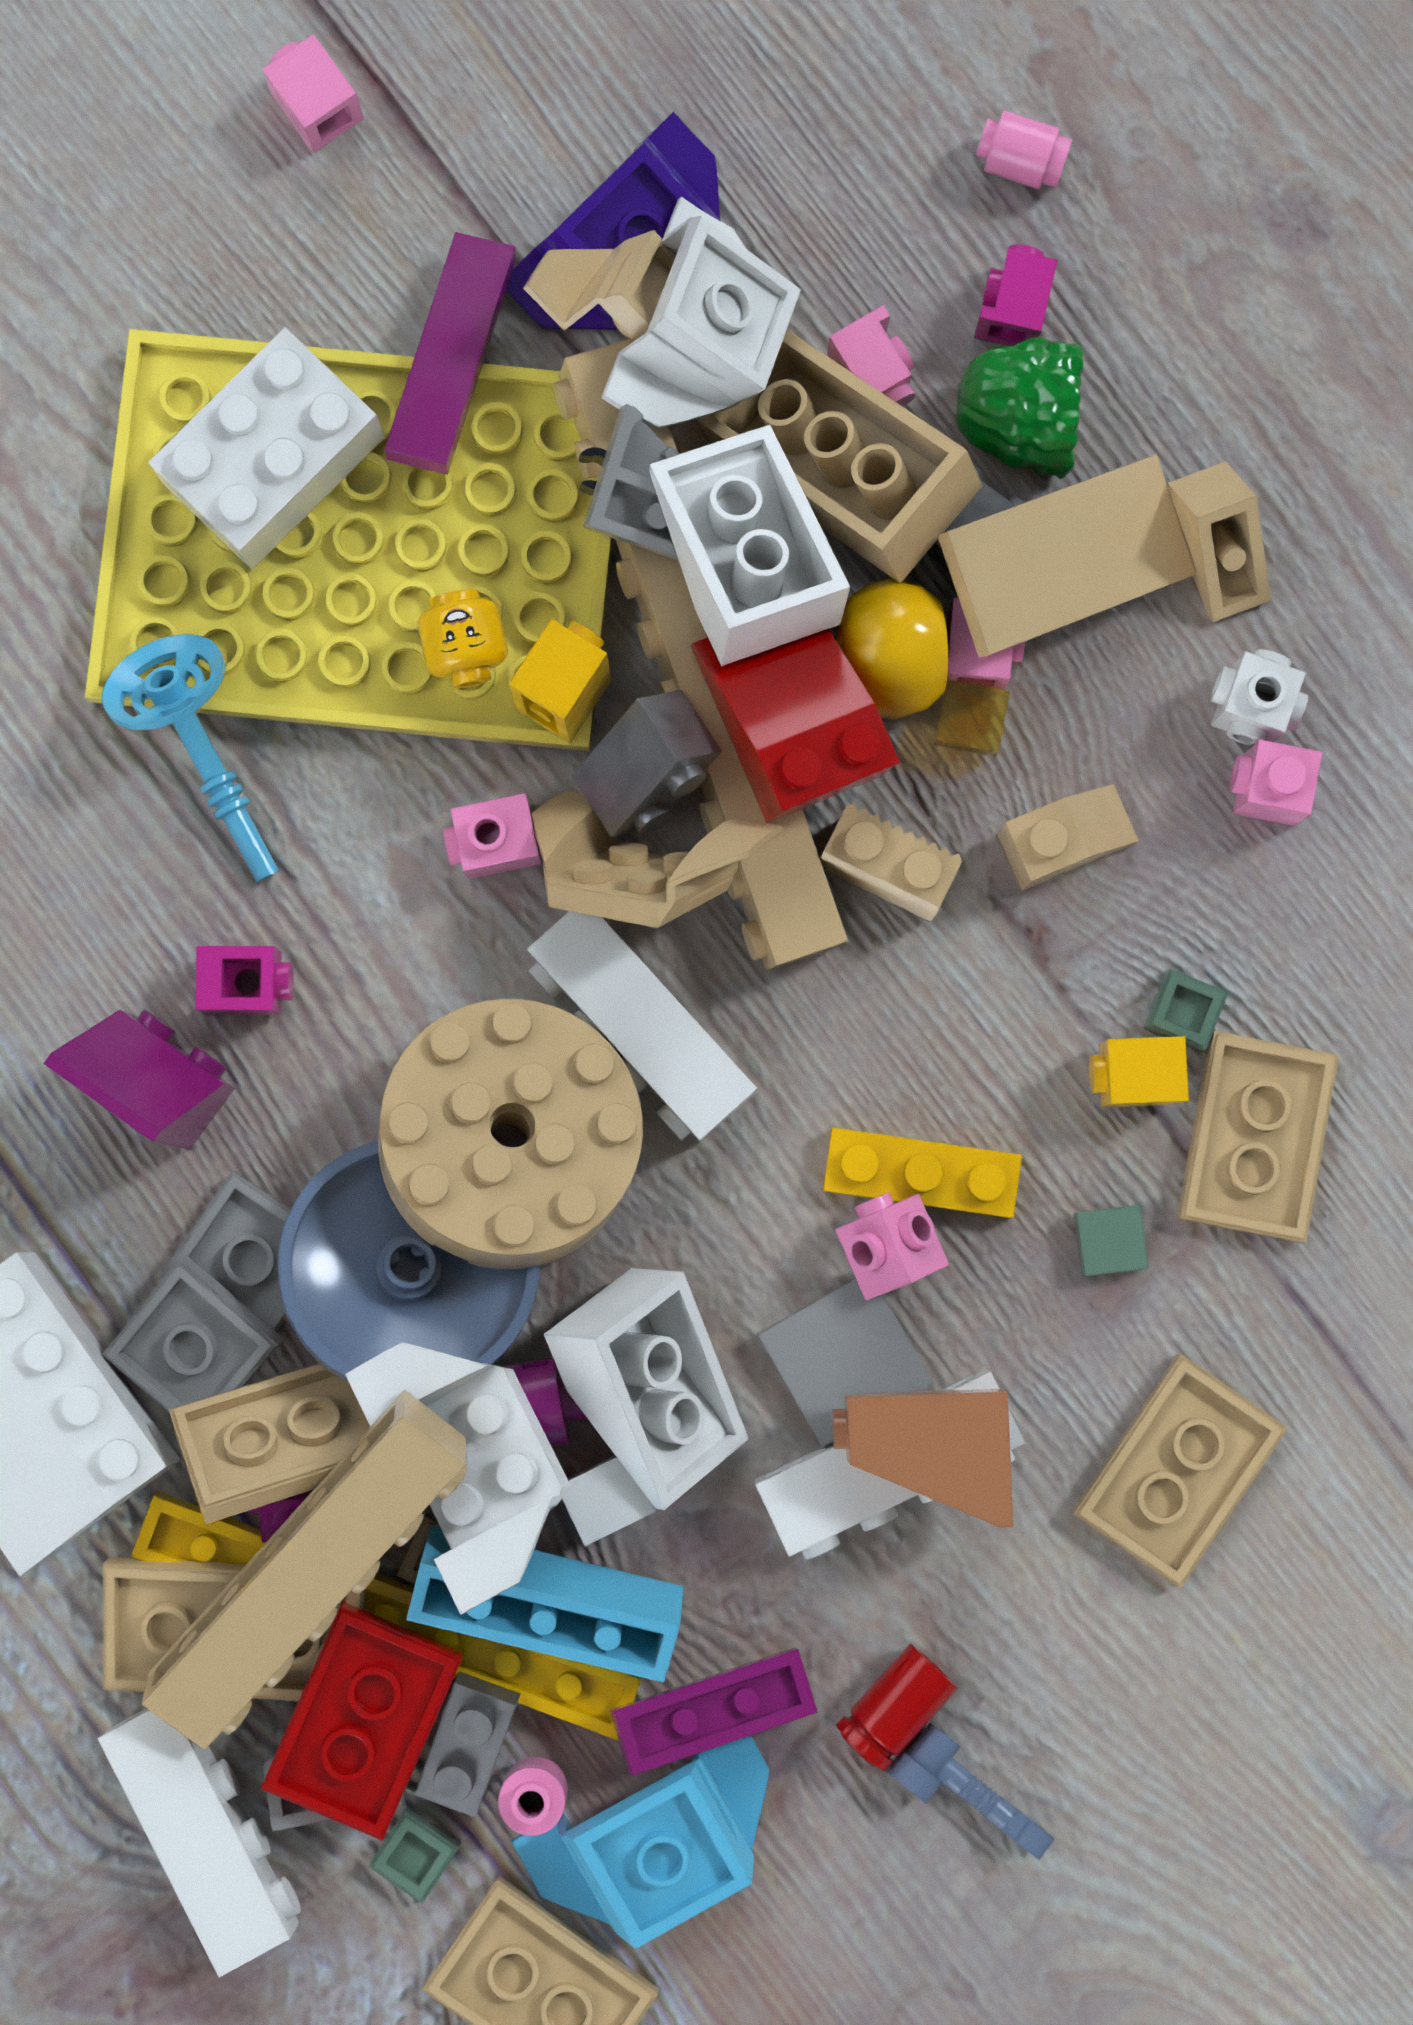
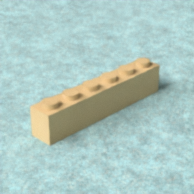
M403 1390L149 1671L141 1705L204 1750L222 1731L227 1735L233 1733L249 1713L252 1706L251 1699L264 1685L273 1688L283 1679L294 1661L295 1656L293 1653L307 1638L314 1642L326 1632L337 1614L336 1606L350 1591L354 1594H359L369 1585L380 1567L379 1559L393 1544L401 1547L412 1538L423 1521L424 1515L422 1512L437 1496L445 1499L456 1490L467 1472L466 1437L406 1390Z

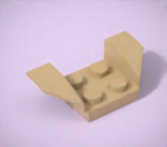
M655 230L625 240L615 249L549 250L539 262L523 289L563 330H566L597 304H600L612 317L618 330L626 337L635 341L648 330L676 253L661 243L662 238ZM696 419L669 426L675 446L682 453L711 444Z
M566 790L542 804L531 814L534 832L544 862L548 907L655 928L663 926L728 891L733 875L738 870V861L749 858L762 845L782 832L781 825L730 818L710 831L690 852H674L662 855L648 852V847L641 843L627 842L615 844V837H610L583 793Z

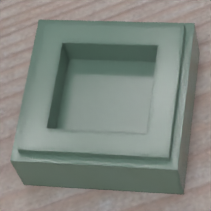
M1169 968L1165 971L1143 1029L1163 1037L1185 1036L1187 1047L1204 1052L1208 1047L1229 992Z
M1140 1205L1074 1213L1082 1276L1149 1269Z
M407 1807L368 1867L420 1903H423L456 1854L461 1843Z

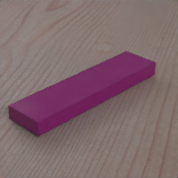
M455 232L385 447L387 460L448 475L516 261L515 246Z

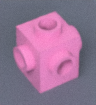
M890 1192L855 1206L854 1209L859 1219L835 1229L844 1249L846 1259L853 1270L866 1301L911 1284L949 1265L936 1235L934 1224L926 1212L919 1193L897 1203H894Z

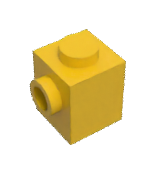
M1185 1036L1107 1039L1098 1044L1099 1055H1090V1089L1092 1093H1101V1107L1178 1105L1189 1101Z

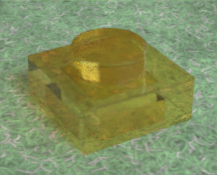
M948 679L934 745L996 757L999 753L1010 691Z

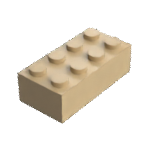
M786 330L764 391L732 408L696 419L711 444L770 424L821 528L899 583L905 579L938 540L937 535L944 533L983 486L970 455L965 448L789 330Z

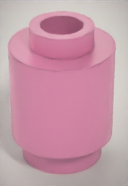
M1003 110L999 122L987 118L976 156L987 159L983 172L1038 190L1041 184L1056 188L1072 139L1059 135V127Z
M528 1757L514 1764L506 1774L499 1793V1811L504 1822L515 1832L527 1836H536L551 1830L559 1822L567 1799L568 1785L563 1771L553 1761L543 1757ZM535 1791L542 1796L544 1805H528L521 1800L520 1796L524 1792Z

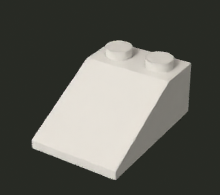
M770 424L650 464V476L695 611L721 666L840 625L850 585Z
M631 1268L544 1333L567 1392L655 1509L665 1510L749 1439L684 1272Z

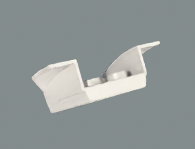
M680 197L676 203L661 242L677 254L648 330L644 335L618 353L601 397L619 410L625 404L636 407L644 415L642 420L656 430L732 408L764 391L801 291L800 288L748 251L732 227L700 210L683 197Z
M401 1342L346 1373L345 1375L370 1427L403 1390H406L466 1437L467 1472L462 1482L450 1496L445 1499L437 1496L429 1504L451 1548L448 1552L435 1558L434 1561L460 1615L520 1583L549 1510L557 1506L571 1485L513 1369L479 1363Z

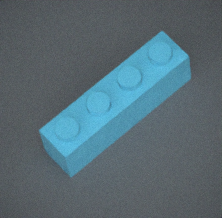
M431 1525L406 1620L664 1683L680 1628L684 1586L534 1550L520 1583L460 1615L434 1561L435 1558L448 1552L451 1548L441 1527Z

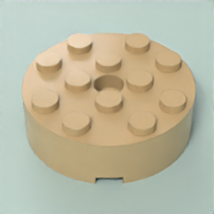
M496 999L470 1004L452 1011L425 1028L410 1043L393 1068L382 1100L378 1130V1155L383 1180L390 1198L401 1216L421 1238L432 1246L435 1244L446 1252L469 1261V1264L485 1268L522 1269L550 1263L570 1254L592 1239L608 1222L632 1181L641 1153L643 1117L640 1099L631 1074L617 1051L597 1030L575 1015L552 1005L523 999ZM500 1123L513 1125L520 1129L523 1134L525 1133L526 1143L519 1147L503 1146L493 1138L491 1131L498 1127Z

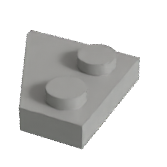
M625 404L620 407L583 527L679 561L649 472L650 464L679 455V453L673 446L667 447L642 420L644 415L636 407Z

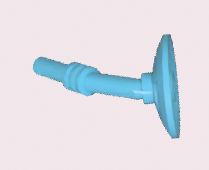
M180 634L150 642L128 655L109 675L102 692L103 707L113 722L127 729L149 730L173 724L204 782L200 788L202 794H210L211 797L207 800L209 807L217 806L218 808L214 812L216 820H224L256 883L275 875L279 870L246 809L250 804L248 797L239 796L244 789L241 784H233V781L237 778L235 772L226 771L195 713L219 688L225 673L224 657L213 641L199 635ZM176 658L175 666L166 665L153 670L145 680L139 677L151 667ZM199 659L210 665V679L207 681L202 670L197 665ZM190 676L195 679V686L191 688L186 683ZM125 696L131 697V703L138 714L137 716L133 717L125 712ZM145 699H151L155 706L150 709L145 707Z

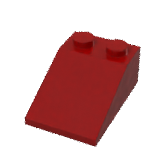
M829 629L721 666L708 637L692 643V651L766 823L881 777L900 763L873 699Z

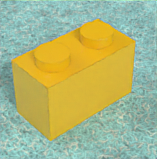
M551 618L509 682V688L517 711L571 744L611 682L608 654L601 649L604 641L592 630L576 621H571L569 626L565 627Z

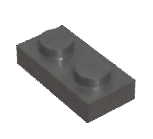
M459 1671L415 1795L476 1818L521 1694Z

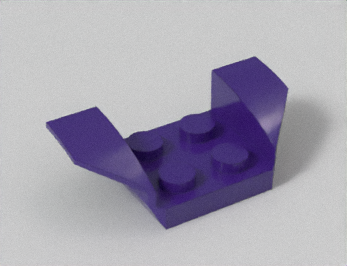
M672 112L588 198L512 270L506 292L541 328L562 329L523 289L546 252L555 249H615L623 241L655 230L663 239L680 197H683L700 210L721 221L715 155ZM597 304L567 328L570 330H618L612 317L600 304Z

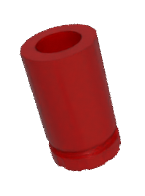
M910 1643L852 1706L850 1710L851 1716L847 1717L844 1715L836 1726L841 1732L843 1739L866 1762L873 1767L876 1766L881 1771H885L893 1762L890 1757L892 1755H899L959 1688L920 1649Z

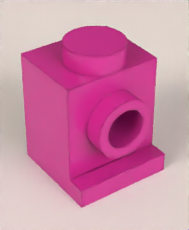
M1014 244L1009 246L1002 270L990 268L974 338L1005 346H1013L1030 338L1039 337L1058 260L1044 257V253L1041 250L1029 245Z
M275 946L196 947V1011L207 1016H219V1014L281 1015V1000H292L294 990L292 962H282V952ZM247 972H256L260 978L259 988L252 994H243L239 988L240 978Z

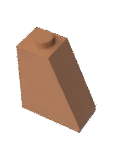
M1003 1389L849 1393L844 1394V1409L832 1410L834 1449H846V1460L850 1465L997 1527H1013L1007 1391Z

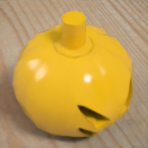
M893 578L867 583L847 599L841 623L837 625L836 642L873 699L880 717L898 719L928 709L945 692L948 674L947 629L939 598L919 583L904 580L899 583Z

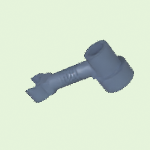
M930 1722L908 1752L904 1753L902 1751L885 1770L925 1804L929 1802L943 1783L955 1794H959L960 1798H964L965 1802H969L970 1806H974L975 1810H979L980 1814H984L985 1818L1038 1860L1041 1859L1054 1841L1051 1835L1003 1797L997 1796L995 1791L992 1792L990 1787L987 1788L985 1783L982 1784L980 1779L977 1780L975 1775L972 1776L968 1769L956 1761L953 1757L960 1746Z

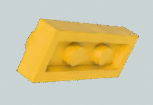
M832 1127L822 1191L872 1199L890 1192L894 1202L902 1201L919 1193L923 1205L927 1207L1012 1219L1015 1212L1022 1155Z

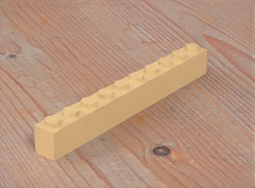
M631 338L564 359L559 375L560 381L554 383V392L563 418L565 420L574 419L581 440L575 442L577 461L580 453L588 448L598 447L607 451L620 410L601 397L618 353L634 342ZM649 426L667 447L673 446L677 451L669 427L656 430ZM578 461L584 478L586 480L594 478L597 481L602 466L594 462L581 463ZM604 535L607 540L612 538ZM615 539L623 560L616 563L621 588L627 599L636 598L644 620L637 623L642 648L648 659L657 658L664 678L663 682L658 683L659 694L682 690L722 750L718 757L704 771L707 778L701 784L706 802L700 803V813L707 833L730 818L766 823L691 648L692 643L708 636L695 611L679 561ZM802 809L769 822V824L781 825L782 832L762 845L749 858L738 861V870L733 875V880L728 889V894L732 900L741 899L748 919L747 923L742 924L743 938L750 956L753 960L761 958L765 971L835 948L848 941Z

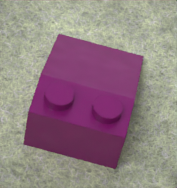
M145 1009L138 1018L118 1010L51 1052L43 1063L152 1142L191 1150L235 1089L221 1078L227 1067L197 1046L189 1055L169 1041L176 1031Z

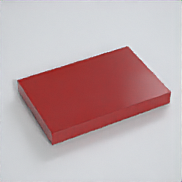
M342 1601L260 1789L383 1841L461 1663L463 1652Z

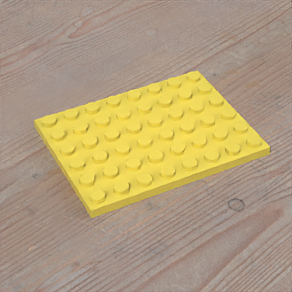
M129 329L85 698L89 702L102 703V692L109 675L122 660L140 647L168 636L193 634L213 641L220 649L225 660V673L219 688L195 713L590 752L595 707L571 744L517 711L509 688V682L551 618L565 627H568L571 621H576L592 630L602 639L612 538L607 540L604 534L583 527L592 495L584 494L579 490L581 483L586 480L580 470L575 453V442L581 440L574 419L565 420L555 397L554 383L560 381L559 375L561 371L483 364L449 473L446 475L386 459L385 447L414 357L306 346L377 414L385 438L251 570L163 485L148 462L269 342ZM477 589L480 598L493 601L499 608L508 655L500 665L489 669L490 681L470 687L454 688L452 677L441 678L428 672L417 621L423 612L430 609L429 599L452 591ZM176 658L151 667L139 677L145 680L153 670L166 665L175 666ZM199 659L197 665L202 670L207 681L210 679V665ZM191 676L186 682L189 688L195 686V679ZM125 696L124 706L133 707L131 697ZM145 699V707L152 708L155 706L151 699Z

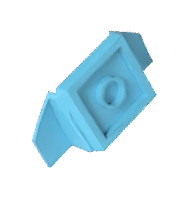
M748 1736L692 1755V1762L573 1828L563 1813L559 1822L548 1832L536 1836L520 1834L511 1839L540 1896L565 1908L610 1924L617 1935L637 1949L751 1885L754 1864L752 1848L770 1771L753 1737Z

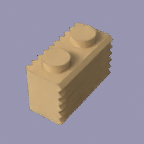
M855 803L846 805L820 859L823 870L930 922L936 916L962 863L959 854L950 856L948 848L939 851L936 842L927 845L925 837L915 839L913 831L904 834L901 825L892 828L890 820L880 822L878 814L869 817L867 809L857 811Z

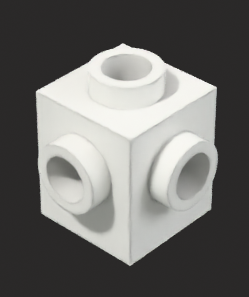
M1263 649L1255 650L1254 654L1245 651L1231 668L1223 665L1217 676L1210 697L1211 702L1218 704L1211 726L1227 731L1226 735L1231 739L1253 746L1259 739L1275 742L1286 732V729L1295 731L1302 719L1308 701V695L1300 692L1306 672L1290 667L1291 660L1279 653ZM1255 689L1273 695L1272 701L1261 700L1257 696Z

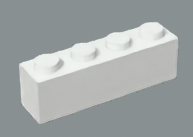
M569 911L527 949L530 956L536 962L528 970L532 977L553 999L560 992H563L579 1009L574 1015L597 1030L613 1046L628 1068L637 1092L640 1093L648 1085L665 1104L656 1113L681 1141L691 1133L700 1143L756 1093L757 1087L602 917Z
M983 1369L942 1390L999 1389L992 1372ZM1009 1410L1011 1462H1013L1016 1458L1012 1449L1025 1444V1441ZM833 1442L754 1479L757 1490L788 1556L790 1557L801 1551L805 1560L817 1557L838 1546L840 1541L837 1534L858 1523L861 1524L863 1531L866 1532L899 1516L895 1506L912 1497L919 1495L922 1503L933 1501V1499L850 1465L846 1460V1449H834Z
M147 1708L116 1724L97 1738L218 1977L220 1978L289 1940L299 1925L296 1917L301 1912L299 1900L290 1882L285 1877L276 1878L266 1858V1855L271 1852L266 1834L255 1818L247 1820L235 1798L240 1795V1786L228 1762L225 1759L216 1761L209 1746L206 1750L202 1749Z

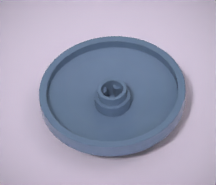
M374 1141L342 1154L327 1164L304 1187L294 1202L282 1231L278 1256V1281L285 1313L298 1339L322 1366L349 1383L345 1375L346 1373L401 1342L479 1363L494 1365L514 1344L527 1321L537 1294L540 1265L522 1269L485 1268L469 1264V1261L452 1255L435 1244L433 1246L408 1225L390 1198L380 1169L378 1141Z

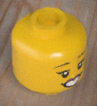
M477 589L452 591L429 599L430 609L423 612L417 621L428 672L441 678L452 677L454 688L470 687L490 681L489 669L500 665L508 655L507 643L497 604L489 599L480 598Z

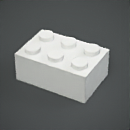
M284 327L148 463L163 485L253 570L385 438L377 414Z

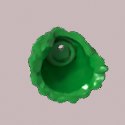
M1034 337L1013 346L995 347L978 355L968 364L959 382L956 424L959 431L970 444L983 452L1000 458L1007 466L1018 469L1030 467L1039 475L1050 474L1057 476L1059 479L1065 478L1074 467L1075 455L1073 449L1078 442L1080 386L1082 383V358L1084 354L1081 345L1068 344L1062 341L1052 342L1043 337Z

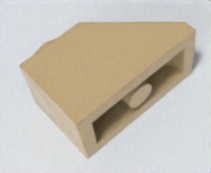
M1226 461L1167 483L1196 575L1192 577L1208 617L1212 622L1271 601L1256 494Z
M1114 784L1068 796L1005 822L997 833L1021 891L1139 842Z

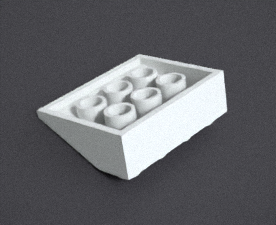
M16 1252L0 1264V1549L19 1576L24 1575L181 1461L117 1368L102 1355L104 1353L103 1348L35 1252Z

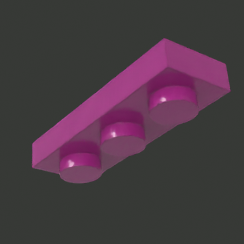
M791 1648L610 1709L628 1773L632 1776L818 1713L798 1648Z

